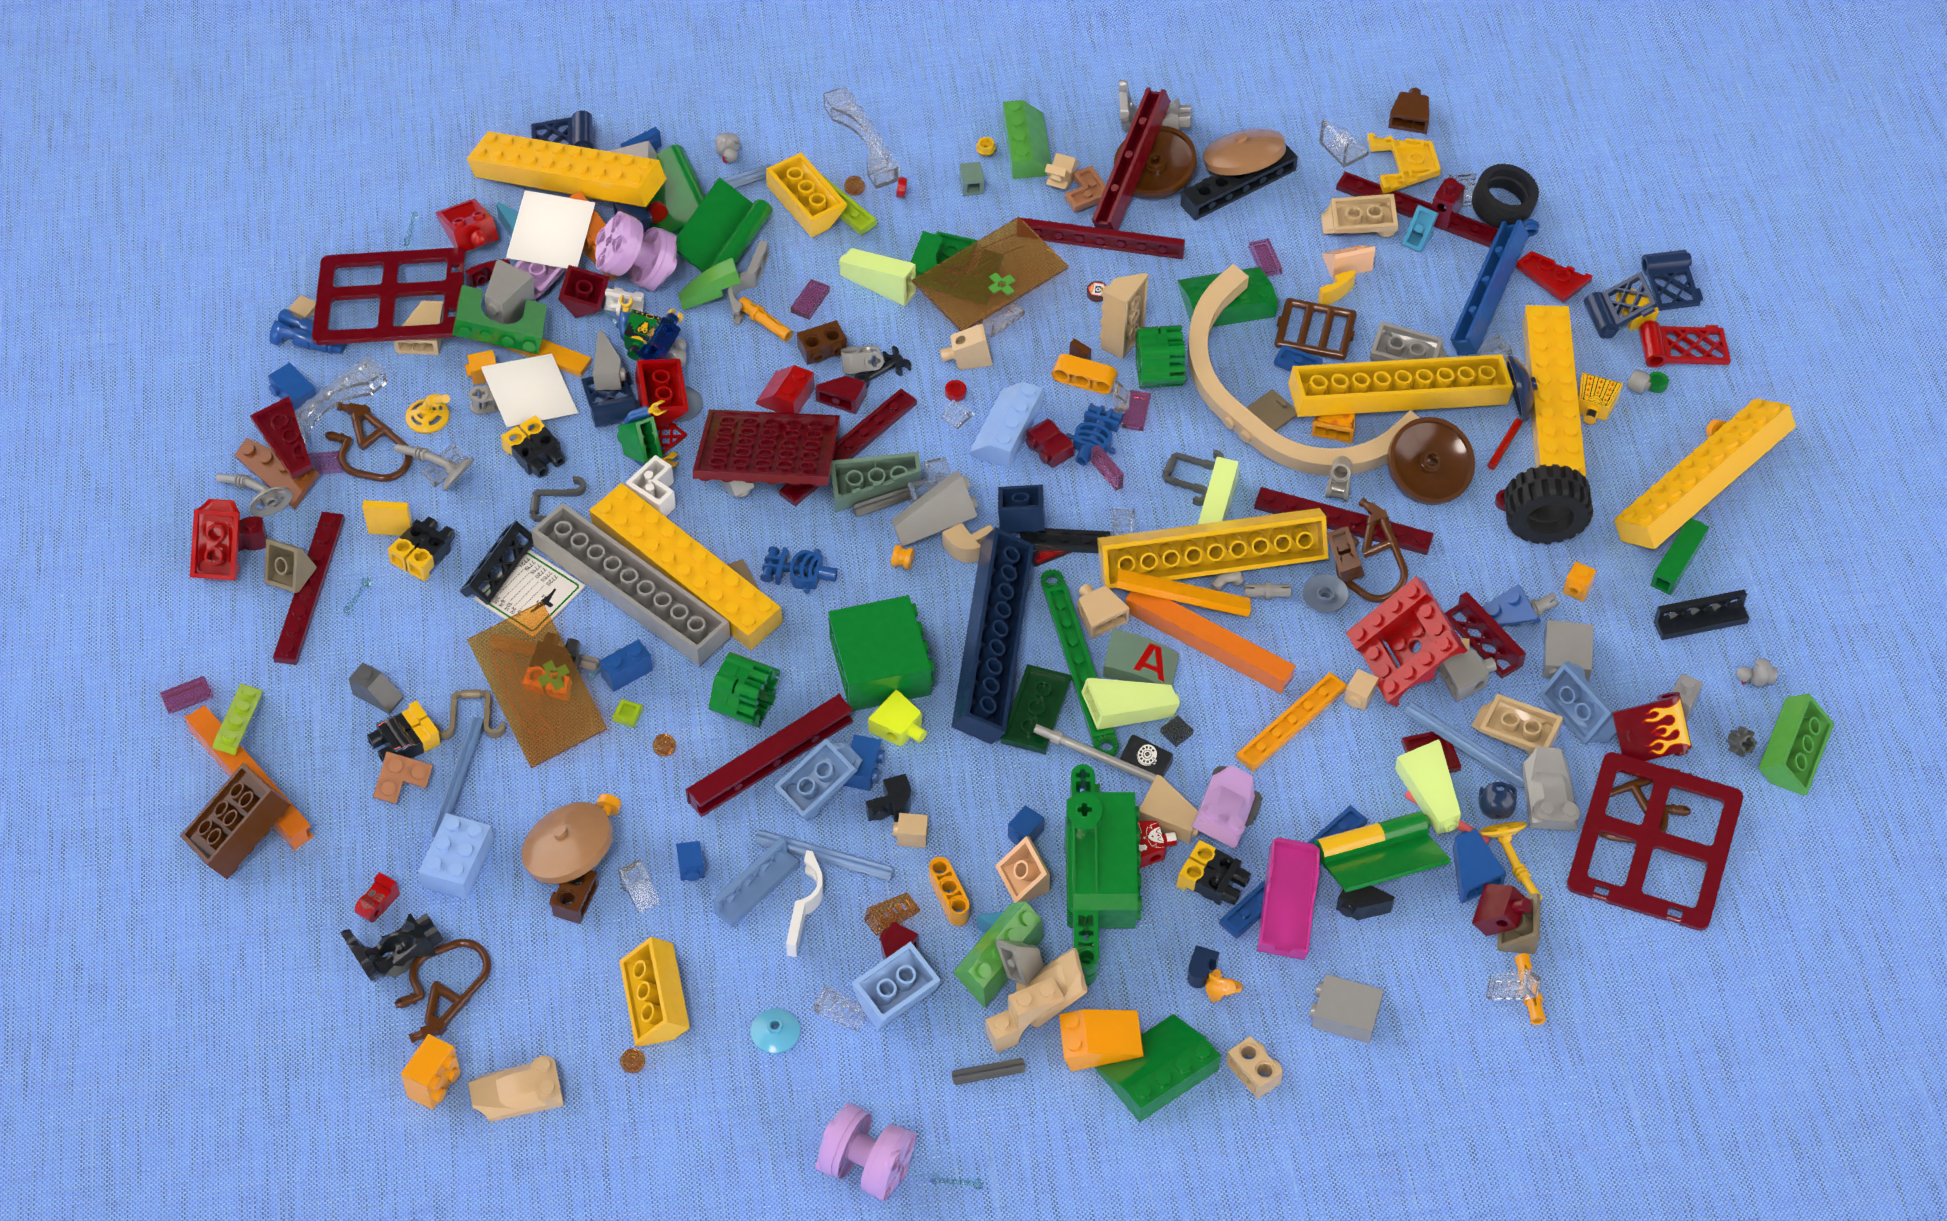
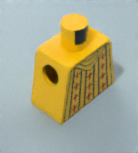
M1582 372L1578 388L1580 414L1584 415L1583 420L1585 423L1595 424L1597 419L1603 421L1608 419L1619 400L1623 383Z

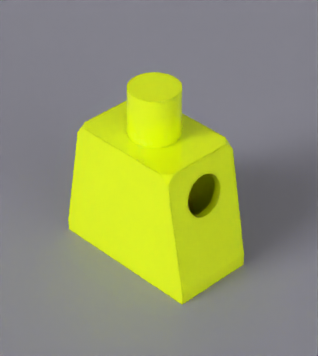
M895 690L868 718L870 733L898 746L904 745L910 737L921 743L927 735V731L921 728L922 713L898 690Z

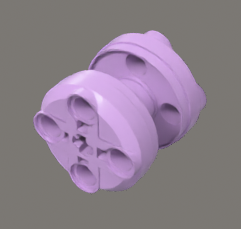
M619 211L597 234L596 268L610 275L621 276L629 270V276L633 283L649 291H655L676 268V235L671 232L653 227L643 234L641 221Z
M847 1102L835 1118L829 1122L824 1131L815 1169L833 1178L843 1179L850 1172L854 1164L862 1166L864 1170L861 1178V1189L877 1199L886 1201L897 1185L902 1182L908 1171L917 1134L900 1125L889 1124L878 1139L868 1136L872 1121L871 1114L866 1112L865 1109Z

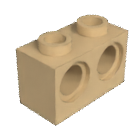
M1251 1036L1227 1052L1226 1064L1257 1099L1281 1084L1283 1074L1281 1065L1275 1059L1272 1060L1266 1053L1265 1047L1260 1042H1256ZM1249 1055V1056H1251V1057H1253V1058H1252V1059H1246V1058H1244L1243 1056ZM1266 1073L1269 1077H1262L1259 1074Z

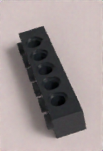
M1286 145L1284 155L1277 162L1264 169L1241 175L1215 174L1205 178L1201 182L1181 191L1180 205L1196 221L1296 171L1298 156Z

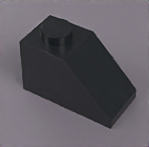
M1372 885L1345 892L1343 889L1338 897L1336 910L1346 917H1352L1356 920L1390 913L1393 909L1395 897Z

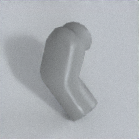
M1240 571L1221 573L1210 584L1212 590L1220 591L1226 583L1233 582L1234 586H1240L1244 582V577Z

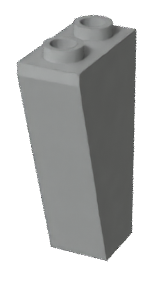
M958 470L954 471L891 520L902 547L977 517L975 509L978 508L974 495H969L968 489L971 486L966 475L962 476Z

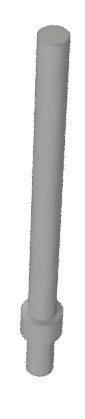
M1036 724L1033 731L1050 739V742L1058 746L1062 744L1150 783H1153L1156 774L1064 736V733L1055 729L1053 731Z

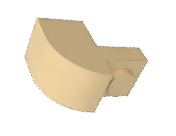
M1056 153L1053 164H1047L1045 173L1049 176L1046 185L1068 190L1074 180L1073 172H1076L1078 169V160L1074 157Z
M959 523L942 532V546L954 559L960 562H977L979 560L982 539L993 530V527L988 525L970 534L966 527Z

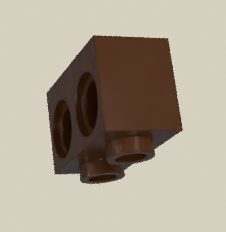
M835 320L798 332L797 347L806 364L809 365L841 355V350L847 348V338L838 321Z
M1346 526L1326 533L1343 582L1365 576L1349 527Z
M590 870L574 880L559 883L557 892L552 893L549 902L552 907L553 916L581 924L599 886L597 872Z

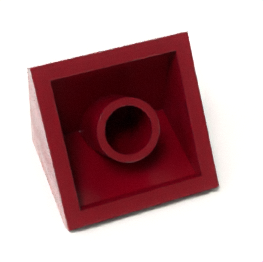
M568 265L558 300L575 318L600 312L610 277Z

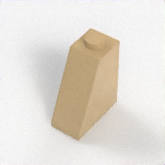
M421 301L402 326L442 323L443 301ZM442 338L394 341L395 351L397 354L439 355Z
M1156 775L1139 808L1140 816L1138 821L1159 822L1161 833L1175 832L1178 840L1190 844L1193 837H1198L1200 834L1199 830L1192 827L1198 810L1162 776Z

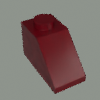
M845 375L817 384L815 387L816 402L856 414L866 397V382Z
M894 921L888 929L885 928L879 938L883 960L909 942L916 949L919 946L918 933Z

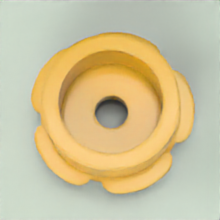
M982 137L978 140L976 149L980 155L989 156L996 150V144L992 138Z

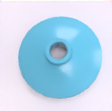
M783 1009L766 1010L759 1014L751 1025L753 1043L758 1049L769 1054H780L790 1050L796 1045L800 1037L798 1020L793 1014ZM775 1025L779 1026L778 1029H772L771 1027Z

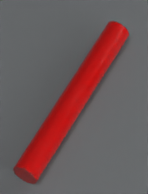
M1516 418L1487 464L1489 469L1495 470L1521 427L1522 420Z

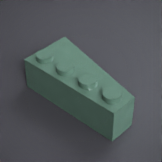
M919 452L834 460L831 468V482L835 513L851 508L855 503L910 485L913 487L921 485Z

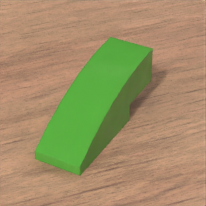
M733 258L707 269L683 288L678 294L683 310L723 297V289L741 283Z

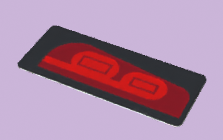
M1036 550L1033 552L1032 564L1034 567H1037L1072 552Z

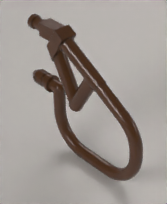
M338 403V411H345L348 415H351L357 444L361 450L366 449L383 435L395 444L409 446L388 426L374 416L366 404ZM365 419L376 428L366 438L361 424ZM333 431L326 432L325 438L329 441L342 444L338 453V462L341 468L349 475L378 482H389L403 476L411 465L412 456L405 455L402 466L390 474H377L355 469L346 461V454L352 438L344 435V433Z
M1362 498L1359 501V505L1371 514L1367 518L1362 545L1364 558L1391 549L1400 569V579L1391 591L1382 595L1371 594L1353 581L1345 582V584L1363 599L1374 603H1382L1407 583L1408 568L1389 523L1386 510ZM1380 524L1387 540L1372 546L1375 526ZM1351 533L1355 547H1357L1359 540ZM1336 564V573H1337V576H1338L1339 579L1342 580L1341 575H1340V572H1339L1338 567H1337V564Z
M1642 778L1634 779L1613 787L1610 797L1631 791L1645 814L1649 800L1647 801L1640 787L1652 784V782ZM1665 805L1659 826L1660 831L1666 832L1669 813L1670 815L1687 816L1690 815L1691 809L1683 805ZM1606 833L1599 834L1607 840L1635 844L1632 841Z
M456 939L433 948L436 952L434 956L459 947L471 948L479 954L483 968L480 975L461 995H458L438 981L433 982L424 1018L425 1026L420 1027V1030L413 1034H408L411 1043H414L416 1040L425 1039L428 1034L434 1037L437 1035L442 1036L447 1030L446 1025L487 980L491 971V959L486 949L480 943L470 939ZM434 956L416 957L409 969V981L414 994L411 992L410 995L398 998L395 1001L396 1008L402 1009L424 999L425 994L418 980L417 973L421 964ZM439 995H441L453 1004L438 1019L435 1017Z

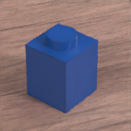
M1025 805L1008 824V838L1015 845L1026 836H1029L1032 842H1034L1044 831L1045 818Z
M700 841L676 844L681 881H695L699 878H705Z

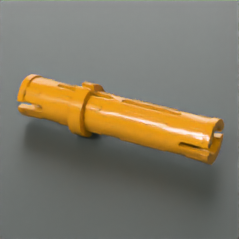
M746 296L740 298L739 302L742 303L741 310L748 314L752 321H757L784 342L790 340L793 335L791 329L768 314L761 305L754 304Z
M1522 953L1515 956V962L1524 992L1523 1002L1528 1008L1531 1024L1540 1025L1546 1021L1542 1007L1543 997L1537 988L1530 955Z

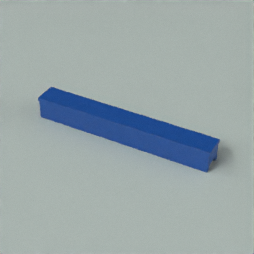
M1517 220L1512 225H1507L1506 221L1501 222L1450 338L1457 351V355L1477 354L1529 235L1521 220Z

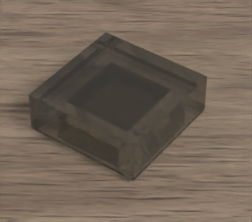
M1178 715L1160 728V733L1175 747L1192 736L1194 731Z

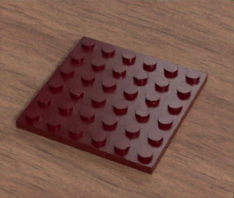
M709 409L693 467V479L701 481L722 480L723 482L744 481L746 483L767 482L768 484L828 485L840 426V415Z

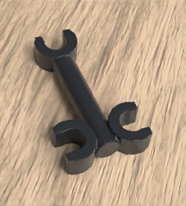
M892 346V355L883 351L885 363L880 369L867 373H856L854 378L864 380L866 388H868L872 379L894 367L896 374L902 376V367L911 371V362L903 359L899 355L898 348Z

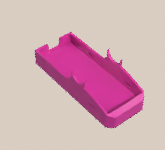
M1280 837L1272 840L1269 847L1256 951L1305 960L1309 949L1314 900L1318 890L1317 882L1320 873V849L1315 844Z

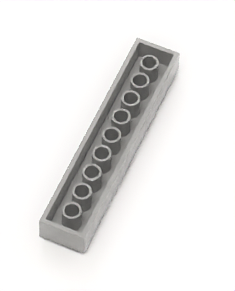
M564 503L559 505L531 530L535 548L698 666L706 661L730 638L728 620Z

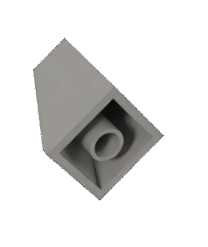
M498 259L485 293L486 316L498 323L512 324L521 320L525 301H535L534 276Z

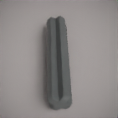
M910 485L852 505L854 515L859 517L916 497V491Z
M1023 1058L953 1070L952 1081L955 1085L1024 1073L1025 1062Z

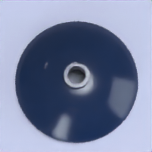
M1510 355L1506 357V364L1514 387L1512 394L1520 419L1526 420L1534 405V390H1538L1535 377L1530 378L1526 367L1517 358Z

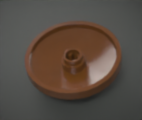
M1169 126L1160 127L1134 190V196L1146 199L1166 197L1182 189L1191 180L1197 166V155L1191 139L1185 133ZM1124 141L1121 143V145L1118 147L1114 157V164L1117 160V157L1119 155V152L1122 148Z
M1421 417L1412 420L1394 435L1389 445L1387 462L1390 475L1399 490L1416 502L1426 505H1440L1450 502L1461 495L1471 483L1475 470V456L1472 446L1466 435L1447 420L1437 417Z

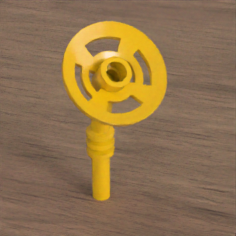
M430 394L426 398L411 404L405 414L408 427L421 434H430L441 430L449 420V410L445 403L450 401V397L447 394ZM423 403L416 410H413L417 405ZM437 416L441 417L437 423L429 426L430 421H433ZM414 417L421 425L414 423L411 418Z
M1507 822L1480 829V835L1498 838V842L1501 843L1513 868L1512 873L1517 881L1524 885L1529 895L1540 894L1530 879L1531 874L1525 865L1520 863L1510 842L1513 840L1512 835L1527 827V822Z

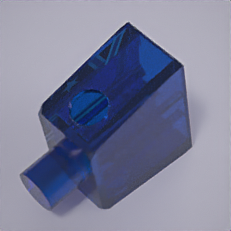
M668 313L666 317H662L651 327L635 354L643 360L662 359L668 354L681 331L680 327L676 325L679 318L673 313Z

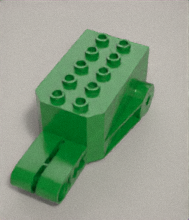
M1080 764L1075 766L1071 772L1070 798L1066 799L1064 852L1066 855L1067 927L1072 928V948H1076L1078 951L1086 986H1088L1097 979L1099 929H1135L1136 920H1141V851H1139L1140 828H1138L1140 811L1139 806H1135V792H1100V784H1095V772L1092 767ZM1083 935H1088L1087 940H1084Z

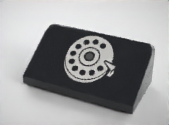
M1132 734L1120 759L1164 777L1172 765L1173 754Z

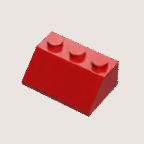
M680 359L637 360L635 382L640 407H651L653 403L659 400L665 401L658 404V408L661 411L667 409L665 413L657 416L653 413L651 414V416H654L656 427H665L686 414L689 408Z

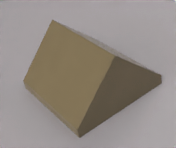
M270 538L266 539L264 583L298 593L317 567L302 548Z
M1535 893L1526 897L1531 901L1532 909L1529 913H1523L1520 924L1516 929L1498 933L1497 949L1499 951L1536 953L1540 939V894Z

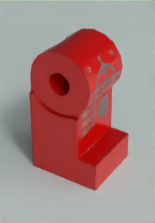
M379 872L374 878V884L357 901L354 909L355 913L371 923L375 922L400 895L397 882Z

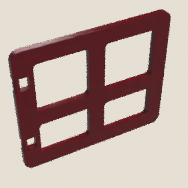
M456 247L324 256L320 262L312 329L313 343L316 345L455 337L452 335L455 316L448 317L449 312H456L461 287L464 285L465 250ZM447 262L446 279L443 281L398 283L399 267L403 264ZM383 266L382 282L380 284L334 287L335 272L338 268ZM459 267V272H452V268ZM445 295L442 323L394 326L397 298ZM380 299L378 325L375 328L329 330L331 307L334 301Z
M1615 752L1605 754L1567 880L1568 890L1584 897L1595 898L1614 906L1664 921L1668 920L1678 923L1681 926L1697 931L1707 929L1712 917L1743 802V793L1735 787ZM1619 772L1649 780L1653 783L1644 820L1640 825L1606 815L1605 811L1614 780ZM1671 788L1723 803V809L1712 845L1708 846L1660 831L1659 826ZM1600 833L1626 839L1636 844L1624 886H1617L1588 876V869ZM1654 849L1663 850L1706 864V871L1696 907H1687L1642 892L1646 872ZM1595 886L1609 890L1608 896L1594 892ZM1668 909L1683 912L1682 917L1679 918L1667 914Z

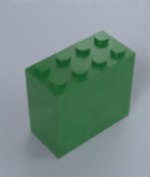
M909 595L828 611L829 638L847 703L853 711L881 706L895 690H898L908 700L931 695V686L935 685L932 673L935 672L932 658L928 659L927 640L922 639L921 621L917 622L916 619L918 617L917 606L915 603H911Z

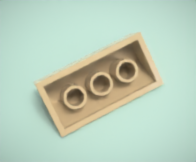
M1141 273L1114 278L1110 285H1106L1102 291L1103 304L1101 306L1102 318L1100 321L1102 330L1099 336L1101 339V349L1121 359L1134 346L1137 328L1145 327L1148 274Z

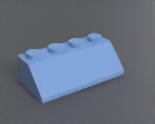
M1020 382L1003 388L970 449L969 455L1010 468L1026 438V430L1031 428L1043 405V388L1026 382Z

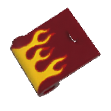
M1679 692L1665 693L1659 695L1657 701L1612 712L1622 755L1648 761L1672 754L1675 756L1685 755L1692 748Z

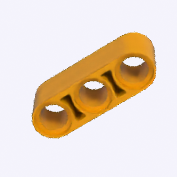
M1061 354L1056 361L1051 375L1053 379L1060 383L1100 394H1109L1118 373L1116 369L1109 365L1069 354Z
M935 857L929 863V881L949 922L954 926H963L967 924L970 917L969 900L948 859Z

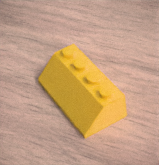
M802 152L766 168L767 187L811 238L829 230L847 207V203Z
M650 937L619 960L635 1046L638 1047L674 1040L690 1028L674 945L671 942Z

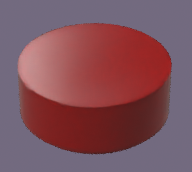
M899 177L896 197L898 198L905 197L907 179L905 177Z
M660 201L651 203L646 211L649 210L651 213L652 223L663 221L668 214L666 206Z
M960 380L949 381L945 385L946 398L955 402L963 400L966 397L965 383Z

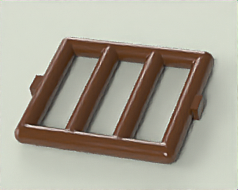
M1287 298L1282 316L1278 317V331L1274 345L1277 348L1286 345L1308 354L1344 360L1347 356L1350 341H1353L1355 331H1353L1357 313L1351 309ZM1292 307L1305 309L1297 342L1284 340ZM1314 311L1326 313L1318 347L1305 344ZM1335 315L1347 317L1339 351L1326 348Z

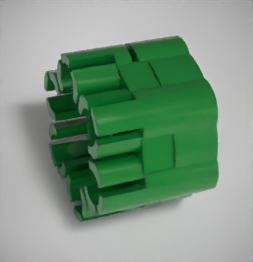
M1182 325L1137 328L1135 332V349L1139 388L1159 387L1160 385L1161 387L1183 386V382L1186 381V375L1184 374L1186 371L1185 363L1181 362H1185V356H1174L1185 355L1183 332H1181Z
M729 652L714 678L709 710L759 728L762 725V721H759V719H765L767 711L775 701V687L779 680L775 676H780V670Z

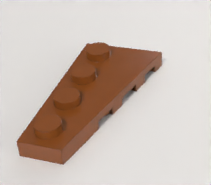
M249 438L245 439L235 453V457L268 487L283 486L289 488L292 493L289 505L294 510L320 475L317 470L312 468L309 472L292 479L272 449Z

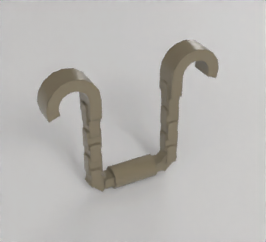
M486 689L455 691L451 695L449 729L440 731L439 725L434 723V726L439 731L440 740H448L455 734L458 698L476 699L484 697L485 734L490 738L503 736L506 731L504 721L500 722L499 728H490L491 693Z

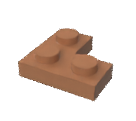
M1092 166L1073 172V179L1080 188L1065 193V200L1075 213L1098 204L1106 185Z
M386 752L372 798L396 804L403 782L425 789L433 765Z

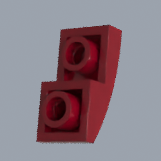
M500 259L510 264V261L508 259ZM497 260L481 263L465 270L467 285L476 288L489 281Z

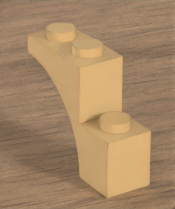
M1054 977L1008 995V1010L985 1019L986 1035L996 1053L1018 1045L1023 1031L1033 1020L1048 1009L1064 1002V996Z

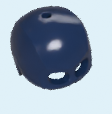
M1493 782L1486 786L1485 789L1480 787L1478 798L1480 810L1484 815L1492 819L1508 818L1516 808L1517 789L1513 785L1504 782ZM1501 786L1504 790L1499 791L1496 788Z

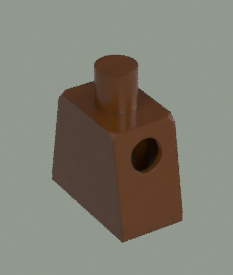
M1411 88L1409 92H1400L1390 112L1388 128L1427 134L1429 97L1421 95V90L1418 88Z

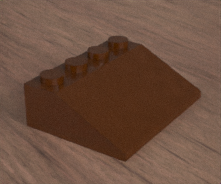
M242 763L180 837L206 865L228 879L238 869L246 856L252 853L258 842L269 833L276 821L286 813L290 804L246 764Z

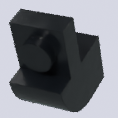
M906 774L883 779L884 796L866 801L868 821L882 820L892 815L893 821L898 822L899 813L908 814L911 808V787Z

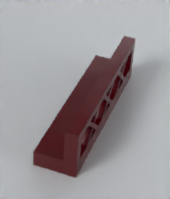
M1467 591L1461 594L1458 605L1445 612L1453 628L1462 638L1469 639V645L1477 651L1483 660L1491 657L1494 659L1497 667L1494 672L1501 679L1523 667L1526 652ZM1461 612L1466 617V622L1456 621L1453 616ZM1468 628L1478 630L1481 633V637L1471 636L1468 633ZM1482 644L1492 645L1496 649L1495 653L1486 652L1482 648ZM1497 659L1505 660L1511 666L1503 670L1497 664Z

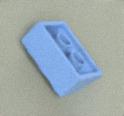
M909 942L853 981L852 986L864 1013L879 1031L937 990L941 980L915 946Z

